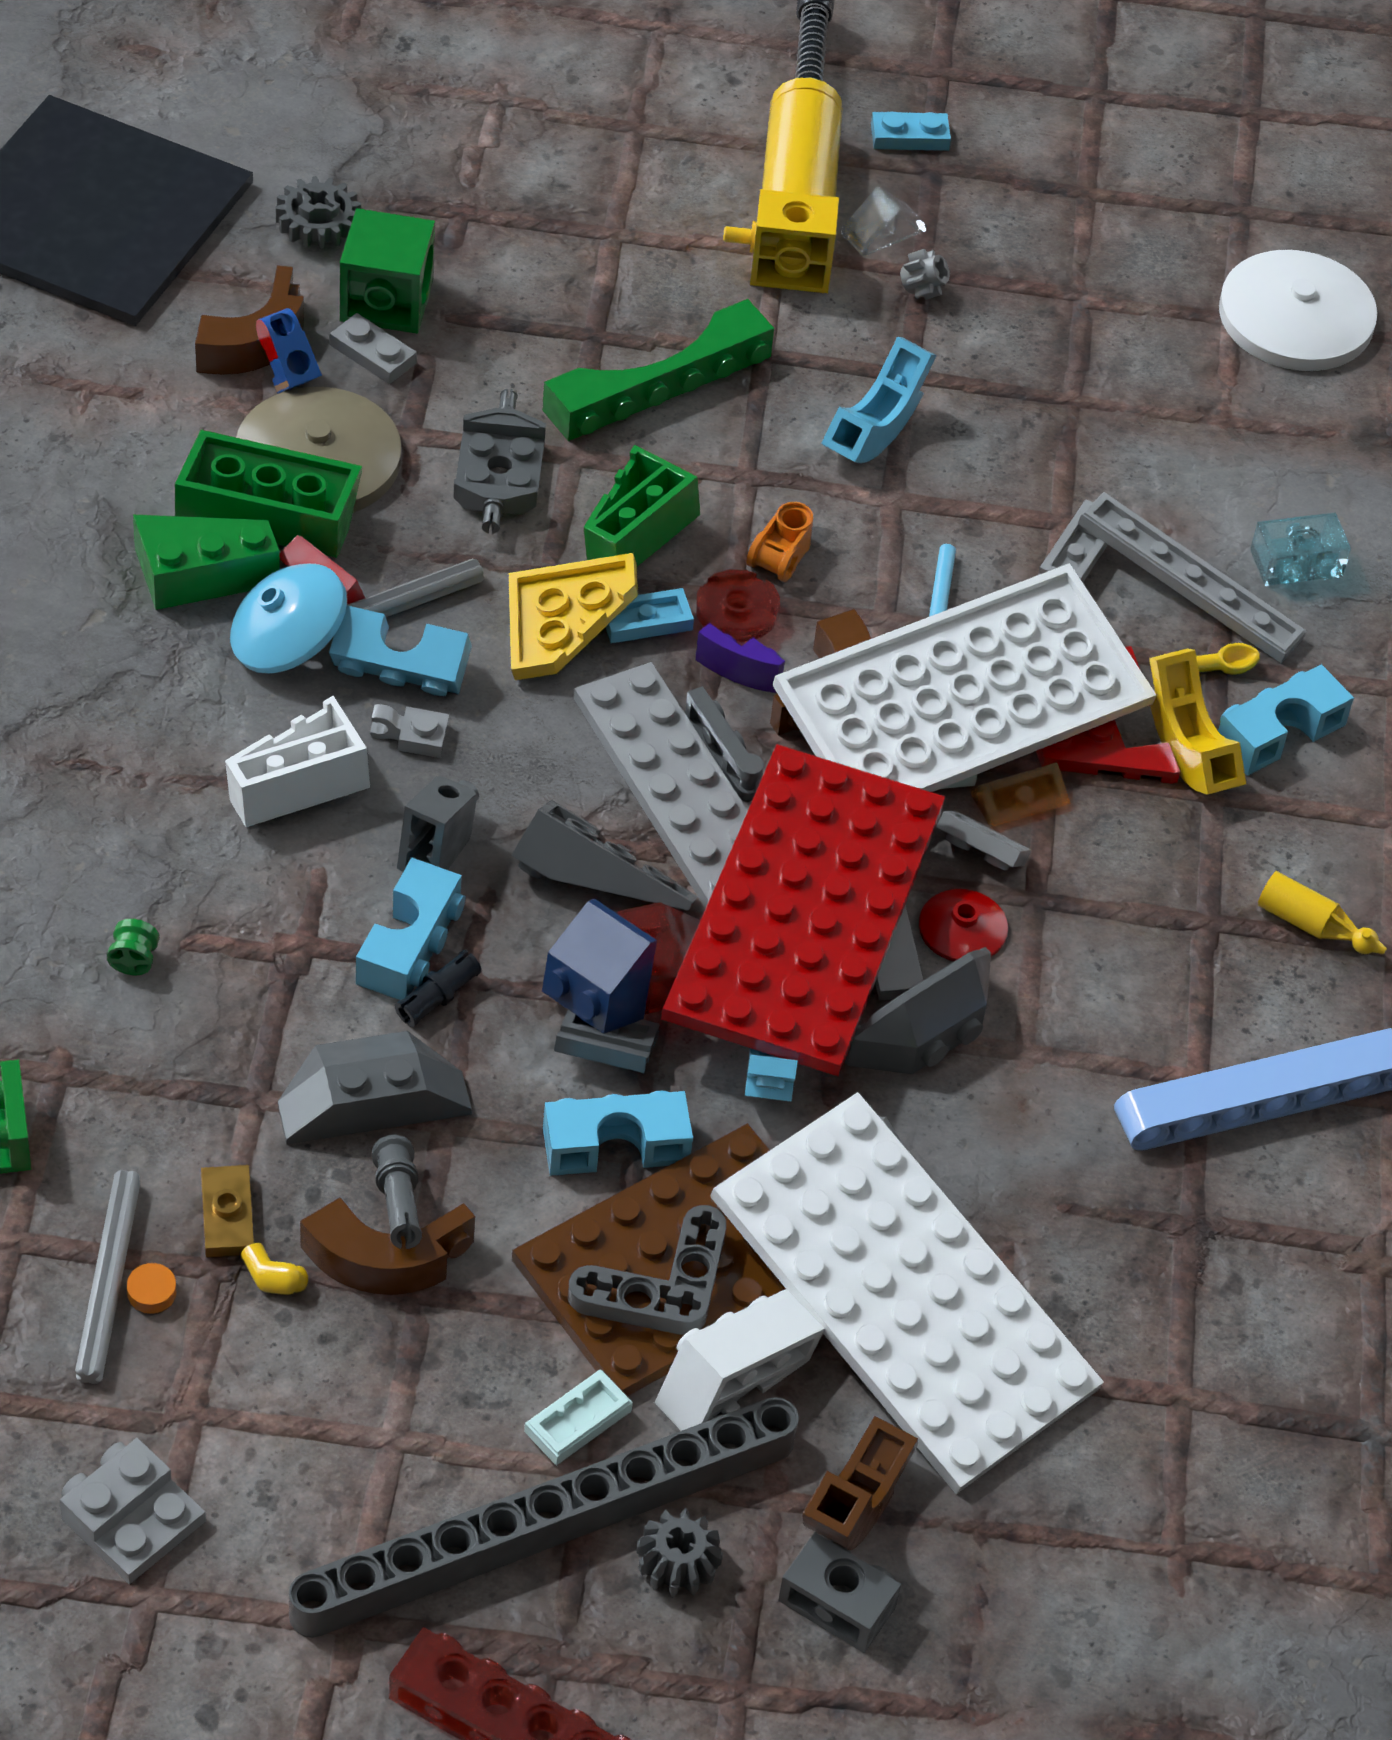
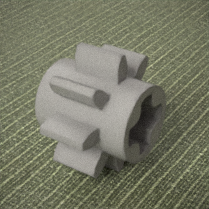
M925 249L909 253L908 258L910 262L904 264L900 272L905 290L910 294L915 293L916 298L924 297L925 300L942 295L940 286L945 285L950 277L946 260L941 255H935L934 250L927 252Z

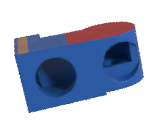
M283 309L256 321L259 341L266 351L275 375L272 381L277 394L322 376L304 330L302 331L300 323L291 309Z

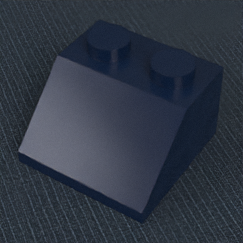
M596 899L589 900L548 951L542 992L603 1034L643 1020L657 940Z

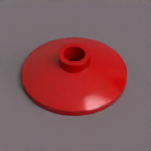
M951 889L934 895L925 903L919 917V931L925 944L934 953L955 962L967 953L984 947L991 952V957L998 953L1007 938L1008 922L1001 907L988 896L968 889Z

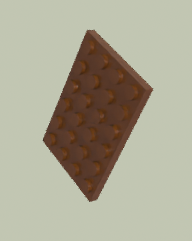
M748 1123L512 1250V1262L597 1372L601 1369L627 1397L668 1374L678 1353L677 1344L684 1335L581 1314L574 1310L568 1301L569 1279L578 1268L593 1265L669 1281L686 1213L699 1205H709L722 1212L710 1197L713 1188L770 1151ZM724 1213L723 1215L726 1219L725 1240L707 1319L702 1329L714 1324L727 1312L735 1314L749 1307L753 1301L761 1296L770 1297L786 1289ZM701 1224L698 1230L696 1245L705 1247L707 1234L710 1230L709 1225ZM690 1261L682 1266L683 1272L692 1278H699L708 1273L707 1267L698 1261ZM588 1284L584 1290V1295L593 1296L597 1286ZM612 1288L609 1301L616 1302L617 1289ZM632 1292L624 1298L625 1302L633 1308L641 1309L651 1303L650 1297L642 1292ZM660 1298V1312H664V1306L666 1303V1299ZM682 1304L679 1314L689 1316L692 1306Z

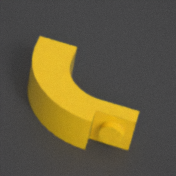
M1187 648L1149 658L1156 698L1153 704L1150 705L1154 723L1161 743L1169 742L1180 770V777L1191 788L1207 795L1245 785L1246 778L1240 742L1222 736L1215 728L1207 712L1202 694L1196 651Z

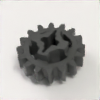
M313 176L311 183L308 184L302 179H298L297 188L287 185L284 187V195L277 196V206H275L276 223H279L281 234L289 233V241L295 242L302 239L306 248L312 242H317L320 249H324L325 242L329 241L335 246H339L340 237L347 239L356 208L361 209V202L357 201L356 191L347 192L346 183L334 186L333 178L329 177L325 183H320L317 176Z

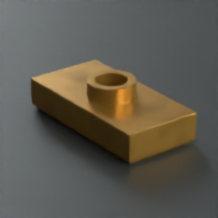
M249 1165L201 1168L205 1256L241 1255L245 1247L254 1243Z

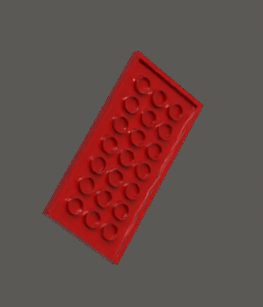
M776 744L663 1006L661 1020L779 1058L798 1060V1064L839 1077L942 812L945 796Z

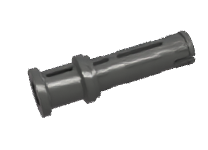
M387 1135L380 1138L372 1149V1161L376 1168H378L375 1173V1181L379 1191L385 1194L392 1244L401 1249V1236H404L405 1247L410 1249L419 1244L422 1238L414 1197V1189L418 1183V1170L412 1163L414 1160V1147L411 1141L404 1136Z

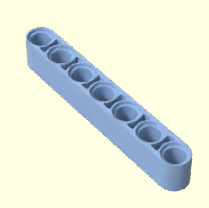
M1392 1028L1138 1088L1122 1095L1115 1102L1114 1111L1131 1147L1135 1150H1148L1392 1090Z

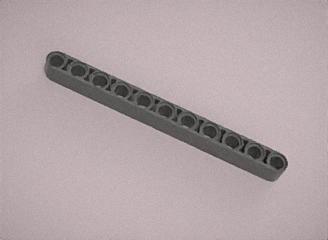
M768 1398L305 1572L296 1577L290 1585V1624L302 1636H322L780 1461L789 1456L794 1447L799 1419L797 1409L791 1402L783 1398ZM766 1427H778L783 1431L772 1432L766 1429ZM730 1443L739 1448L727 1449L721 1446V1444ZM685 1460L694 1465L681 1466L676 1461ZM640 1477L648 1480L649 1482L639 1484L631 1481L630 1479ZM594 1494L599 1495L603 1499L591 1501L586 1499L585 1496ZM542 1512H552L556 1514L557 1517L547 1519L539 1516L538 1514ZM503 1529L511 1532V1534L502 1537L496 1536L491 1532ZM459 1547L465 1551L460 1554H450L445 1549ZM408 1564L418 1569L413 1572H403L397 1568ZM361 1582L371 1587L366 1590H354L349 1586ZM314 1600L319 1601L323 1605L310 1609L305 1608L301 1604Z

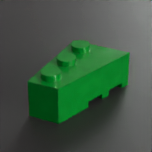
M634 445L629 453L630 460L624 470L619 469L615 475V484L609 494L602 496L583 527L587 560L633 553L638 567L701 515L698 477Z
M133 514L135 551L155 610L248 592L264 578L280 570L279 548L268 520Z

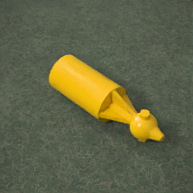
M1278 871L1273 873L1258 900L1259 907L1318 939L1352 941L1354 949L1361 954H1370L1372 952L1384 954L1387 950L1379 941L1378 935L1373 929L1366 927L1357 929L1340 907V904Z

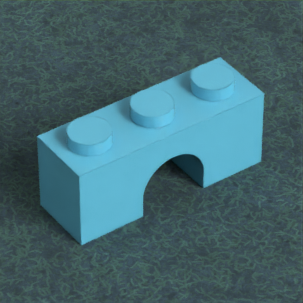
M347 605L344 618L333 637L329 651L334 665L338 666L340 672L356 677L363 676L364 672L378 675L381 681L394 686H404L405 682L421 685L423 691L437 696H446L447 692L459 694L472 648L468 633L426 624L420 643L409 651L398 652L385 645L389 629L385 614Z
M1321 664L1307 672L1300 671L1296 673L1289 681L1275 688L1264 689L1255 698L1242 705L1235 704L1229 707L1220 718L1218 732L1227 739L1240 742L1244 771L1248 776L1281 758L1288 730L1284 726H1293L1300 729L1314 742L1346 725L1354 697Z
M414 858L410 859L393 890V918L406 922L411 926L404 929H390L374 924L356 956V985L402 1000L413 991L415 986L419 987L423 983V977L429 971V959L433 953L439 954L444 947L448 934L447 926L451 920L457 921L463 911L466 896L461 894L462 875Z
M661 1090L642 1095L622 1096L612 1094L603 1098L581 1100L564 1098L556 1102H545L543 1134L550 1176L597 1172L599 1146L611 1139H624L633 1143L641 1153L643 1168L669 1166L691 1154L693 1135L685 1091L668 1092Z

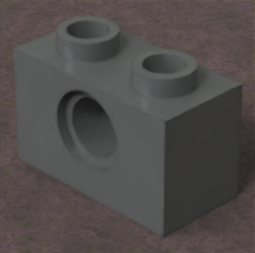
M814 1532L783 1575L778 1601L865 1653L895 1610L901 1583L897 1582L886 1569L878 1565L867 1564L852 1555L850 1550ZM845 1585L852 1592L842 1593L835 1590L832 1586Z

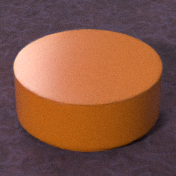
M147 1263L135 1268L127 1280V1295L130 1304L136 1310L147 1314H155L168 1309L176 1298V1279L172 1271L166 1266L157 1263Z

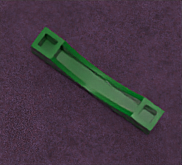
M745 299L714 312L709 325L697 340L683 351L665 360L643 367L624 370L577 368L545 381L542 411L567 441L582 435L591 434L606 425L618 420H624L630 415L652 406H658L666 400L694 391L702 385L719 378H725L738 370L761 363L765 359L770 358L774 327L749 299Z

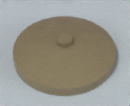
M304 387L276 394L261 402L249 412L242 421L236 438L362 466V474L353 513L379 500L392 487L401 465L400 435L389 415L369 399L338 388Z

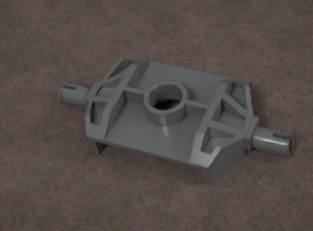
M508 389L501 391L499 408L464 415L456 479H454L453 498L464 509L483 511L482 530L489 533L490 524H492V534L499 531L501 516L503 517L504 514L524 515L536 507L546 423L515 410L518 394L513 389L510 390V398L507 397ZM502 467L507 469L508 472L498 474L492 472L491 469Z

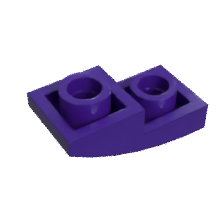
M711 623L698 632L695 659L697 662L718 675L738 684L761 691L777 693L773 687V681L776 675L784 672L785 660L776 651L767 648L755 638L740 646L732 636L721 632Z

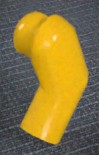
M253 1243L245 1247L241 1253L244 1263L261 1291L289 1295L294 1292H301L306 1288L309 1279L305 1268L295 1266L292 1263L271 1261L261 1243Z

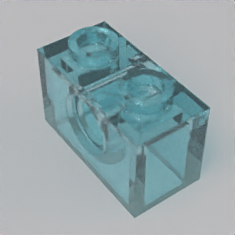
M1335 512L1257 522L1250 551L1264 585L1270 586L1343 577L1351 547Z

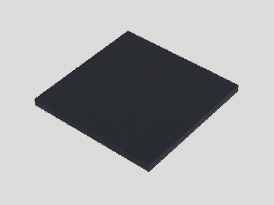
M48 95L0 149V273L125 323L137 326L252 185L253 172Z

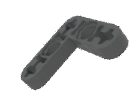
M709 1205L693 1207L686 1213L669 1281L600 1266L586 1265L578 1268L569 1279L568 1301L571 1307L584 1315L685 1335L694 1328L702 1329L707 1319L725 1240L726 1219L723 1213ZM701 1224L710 1226L705 1247L696 1245L698 1230ZM690 1261H698L707 1267L708 1273L699 1278H692L683 1272L682 1266ZM588 1284L597 1286L593 1296L584 1295V1290ZM612 1288L617 1289L616 1302L609 1301ZM642 1292L650 1297L651 1303L641 1309L633 1308L625 1302L624 1298L629 1293ZM660 1298L666 1299L664 1312L659 1311ZM682 1304L692 1306L689 1316L679 1314Z

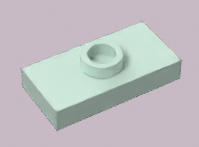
M600 1369L527 1421L524 1432L557 1466L630 1413L633 1402Z

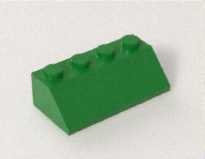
M200 430L175 482V516L268 520L278 545L287 546L298 535L299 537L302 536L326 556L337 558L350 528L362 474V466Z

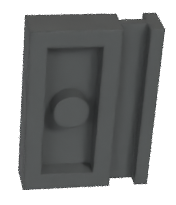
M568 1009L561 1024L560 1032L557 1033L554 1051L644 1073L646 1064L649 1062L658 1039L660 1024L640 1020L603 1034Z

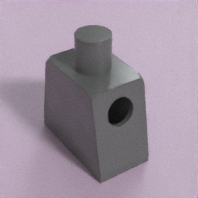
M436 776L407 803L404 810L397 869L404 872L411 858L446 870L450 868L472 834L479 792L471 782L461 780L456 783L443 776Z

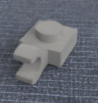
M374 705L371 717V737L399 740L398 751L441 758L449 714L406 706L405 714L401 716L390 706Z

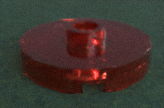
M729 569L713 574L707 579L706 584L702 587L700 586L696 598V615L703 627L711 623L721 632L732 636L735 641L747 642L752 638H762L773 630L779 619L780 596L771 582L767 579L766 582H763L756 578V573L748 570Z

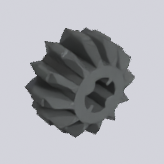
M687 1508L681 1512L680 1518H674L665 1509L660 1516V1523L649 1520L644 1526V1536L637 1541L636 1553L640 1557L638 1568L641 1575H651L650 1584L653 1590L666 1584L669 1586V1593L672 1598L678 1594L680 1587H685L694 1596L699 1591L700 1583L711 1585L714 1581L715 1569H718V1566L722 1564L723 1552L718 1548L721 1539L718 1530H707L708 1520L706 1515L692 1521L690 1520V1513Z

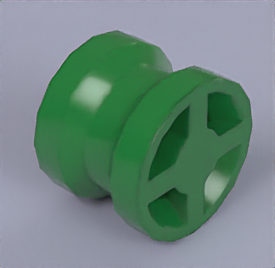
M124 919L119 921L113 932L115 942L110 945L107 952L109 965L116 971L127 975L137 976L148 973L153 964L151 952L158 947L160 940L159 932L154 926L143 920Z

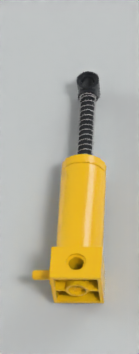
M797 0L796 15L801 22L795 79L783 83L774 91L770 102L762 189H760L757 221H753L752 229L730 226L724 228V242L750 245L749 253H753L750 285L818 293H828L839 203V197H836L843 108L841 97L837 91L823 81L827 25L833 17L835 0Z

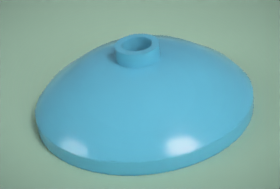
M319 564L289 566L264 578L246 595L233 619L230 643L235 656L248 669L268 674L292 669L312 658L327 645L342 623L347 607V593L343 582L331 569Z

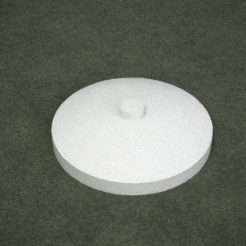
M1299 250L1268 251L1242 261L1227 276L1219 302L1221 321L1230 337L1242 349L1266 363L1299 371L1327 370L1354 360L1369 345L1377 321V307L1374 297L1360 277L1344 265L1330 258Z

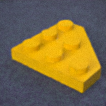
M633 553L509 573L511 671L515 680L557 674L638 596L637 564Z

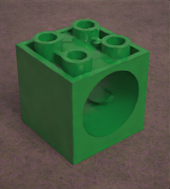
M356 208L340 260L341 322L347 321L358 313L379 328L419 333L434 279V220Z

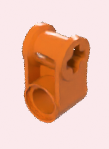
M788 502L780 506L764 530L754 539L747 555L746 565L752 568L760 566L777 574L780 581L787 582L811 545L813 512L811 509L800 502Z

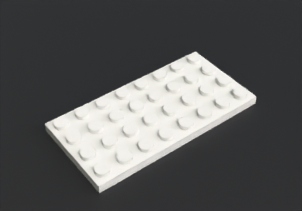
M1070 563L776 675L773 681L774 689L817 757L929 792H934L1152 705L1156 698V693Z
M858 1092L712 1190L710 1195L712 1200L783 1286L825 1328L823 1334L902 1430L918 1438L917 1448L955 1494H958L1090 1397L1104 1383Z

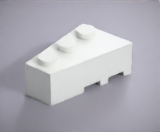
M334 696L323 701V709L307 719L302 715L291 721V728L279 736L273 738L271 735H267L225 760L229 798L245 827L370 788L367 748Z
M787 1289L770 1297L761 1296L753 1301L749 1307L735 1314L727 1312L714 1324L701 1330L694 1328L687 1332L677 1344L678 1353L654 1403L680 1431L709 1421L720 1412L725 1415L740 1409V1405L736 1401L755 1387L764 1393L808 1362L825 1328Z

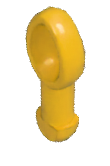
M1232 643L1221 648L1218 653L1196 657L1199 672L1221 670L1224 673L1235 675L1242 674L1255 667L1259 662L1260 653L1251 645Z

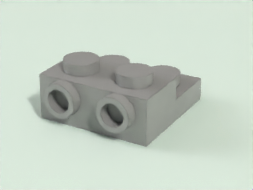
M135 1438L127 1446L122 1442L112 1445L101 1458L100 1464L102 1466L88 1477L84 1473L73 1476L65 1484L61 1493L63 1497L60 1499L62 1520L129 1585L206 1522V1512L171 1479V1469L138 1438Z

